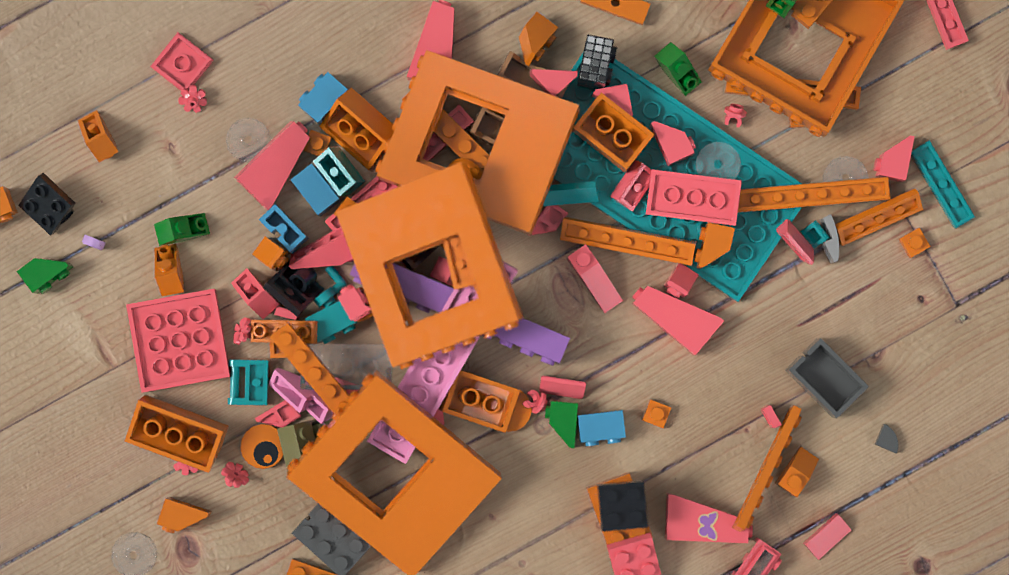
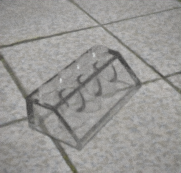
M308 344L345 390H359L363 386L361 384L362 380L369 373L373 374L376 370L392 382L393 368L384 344ZM300 374V389L314 390Z

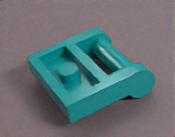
M229 360L231 377L230 398H228L227 405H268L269 360ZM240 367H245V398H239Z

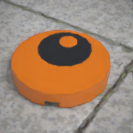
M260 424L246 431L241 440L240 448L242 456L248 464L255 468L266 469L273 467L281 461L283 452L277 428L272 425Z

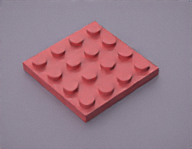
M215 288L126 304L141 393L231 377Z

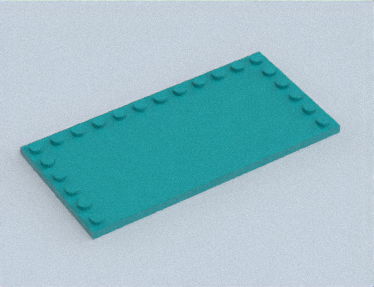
M583 53L571 69V71H578L577 77L569 83L562 97L566 101L579 105L580 111L574 126L595 101L592 95L596 89L577 86ZM615 59L614 64H609V68L613 69L609 86L605 85L604 88L627 84L633 118L650 131V124L656 121L685 132L687 137L691 136L696 148L693 149L694 154L668 166L653 136L635 159L644 163L651 170L741 180V189L802 184ZM571 132L553 178L560 184L596 181L599 202L589 203L627 229L696 242L695 253L697 249H701L702 240H699L701 227H706L708 222L646 214L649 188L634 211H630L610 197L626 172H623L574 132ZM802 207L738 213L736 226L718 224L735 228L730 251L701 269L697 268L698 262H694V259L692 266H685L699 274L700 278L736 302H739L780 241L781 236L776 232V229L786 219H789L792 223Z

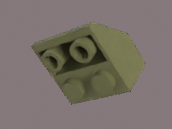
M314 419L277 429L286 468L294 458L297 460L303 454L301 451L309 441L314 442L318 437L316 435L318 430L324 424L328 426L329 420L321 424Z

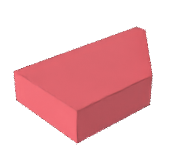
M558 205L546 206L537 219L532 235L555 232L563 222V218L568 215V212Z
M284 400L256 417L255 420L256 422L282 428L302 417V415Z

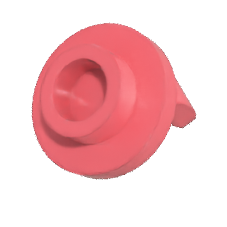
M733 103L725 107V125H728L731 118H736V127L739 128L741 126L742 118L746 117L747 114L743 106Z
M535 390L527 391V395L532 397L533 402L527 400L523 402V405L526 408H531L534 414L542 412L548 402L546 394L543 392L538 393Z

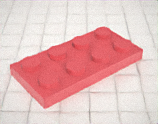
M651 170L646 214L736 226L742 181Z

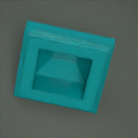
M816 220L800 231L814 249L830 238Z

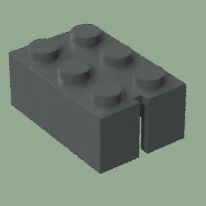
M821 338L816 339L803 352L805 357H797L785 369L832 418H838L869 387Z
M318 503L308 514L311 519L308 516L304 518L291 534L337 575H346L371 545Z

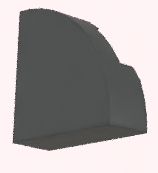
M883 424L875 445L897 454L898 439L895 432L889 426Z

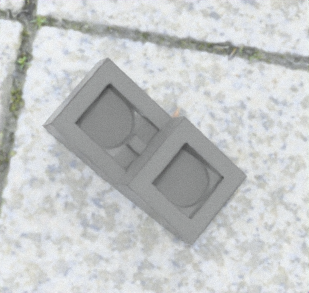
M830 214L819 221L824 231L830 237L828 241L823 242L821 245L831 264L839 259V239L834 220Z

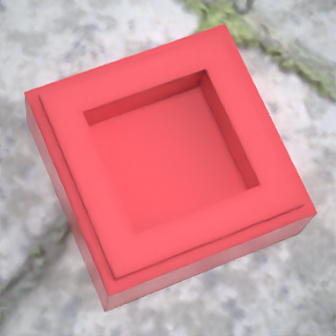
M276 307L274 314L299 321L300 315L297 317L290 310L282 307Z
M771 405L761 408V412L770 428L775 429L782 425Z

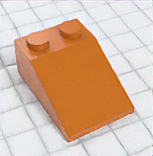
M460 370L440 404L439 410L506 433L520 390Z

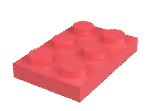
M651 533L606 545L614 575H661Z

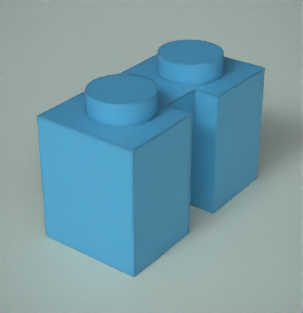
M329 72L325 75L321 74L314 82L315 87L310 92L308 90L304 92L299 98L300 103L298 106L319 125L337 98L348 90Z
M311 163L294 176L291 181L316 214L321 217L341 200L333 187L325 181V177L320 170Z
M276 204L259 219L271 233L275 235L279 232L281 234L278 240L292 254L309 239Z
M623 410L577 415L580 442H585V446L599 445V440H607L608 444L620 443L621 438H626Z

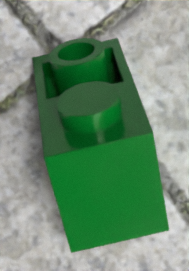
M672 42L654 56L661 69L683 95H688L702 83L686 54Z
M205 213L171 217L154 224L159 246L210 235Z
M34 258L16 272L32 293L44 294L52 288L51 284L57 279L61 281L70 275L69 270L73 266L67 262Z

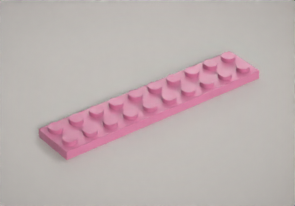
M503 261L509 280L512 282L518 269ZM474 286L453 290L441 312L477 299L478 296ZM476 342L463 346V343L454 345L455 350L442 354L440 350L434 353V358L423 362L421 358L414 360V365L409 367L398 388L434 416ZM383 420L375 426L367 440L368 443L405 464L415 449L410 442Z

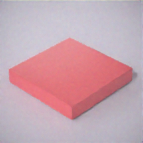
M177 32L150 67L180 91L183 88L189 91L190 85H195L214 60Z

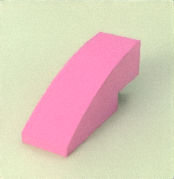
M280 368L274 370L268 385L299 413L306 410L321 424L331 419L333 412L303 377Z

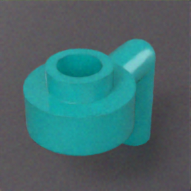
M328 266L325 271L336 284L325 290L314 300L319 308L322 306L326 308L336 301L334 297L347 286L346 281L334 266Z

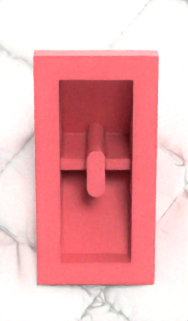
M532 69L530 71V77L545 93L553 96L562 91L578 74V71Z
M627 84L596 89L592 97L595 99L600 93H603L629 115L633 116Z

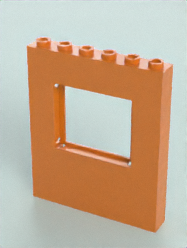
M749 0L708 71L712 72L711 75L720 81L724 79L731 83L730 86L733 89L750 94L752 100L769 105L770 110L788 116L789 120L795 125L807 127L808 131L814 136L825 137L831 130L904 0L831 1L816 19L815 23L844 40L815 90L755 56L756 51L778 15L766 7L769 0ZM797 0L791 9L795 11L803 0Z
M426 50L425 55H421L418 60L417 68L419 70L417 75L413 76L410 80V93L408 97H404L400 109L402 113L400 118H396L393 123L392 130L394 133L392 138H388L384 146L385 156L383 160H379L376 166L377 177L382 181L400 187L445 169L443 166L424 160L423 156L448 95L503 114L505 118L481 179H472L487 220L531 236L579 114V105Z
M457 163L336 212L392 368L400 366L401 370L414 365L413 361L421 358L422 362L435 357V352L441 350L442 354L455 350L454 345L463 343V346L477 342L475 337L484 335V338L496 335L498 334L496 329L505 327V330L519 326L518 321L524 319L467 163ZM453 237L458 238L464 261L466 263L465 252L477 284L474 285L478 298L414 322L393 263L443 244L444 239L450 241Z
M376 370L373 374L369 373L362 380L361 384L363 386L358 391L354 390L346 399L348 403L343 409L339 407L331 416L333 420L328 426L324 424L316 434L318 437L314 442L309 441L301 451L303 454L298 460L294 458L286 468L288 469L287 479L404 573L416 575L498 484L502 477L500 471ZM381 420L429 458L384 510L336 472Z

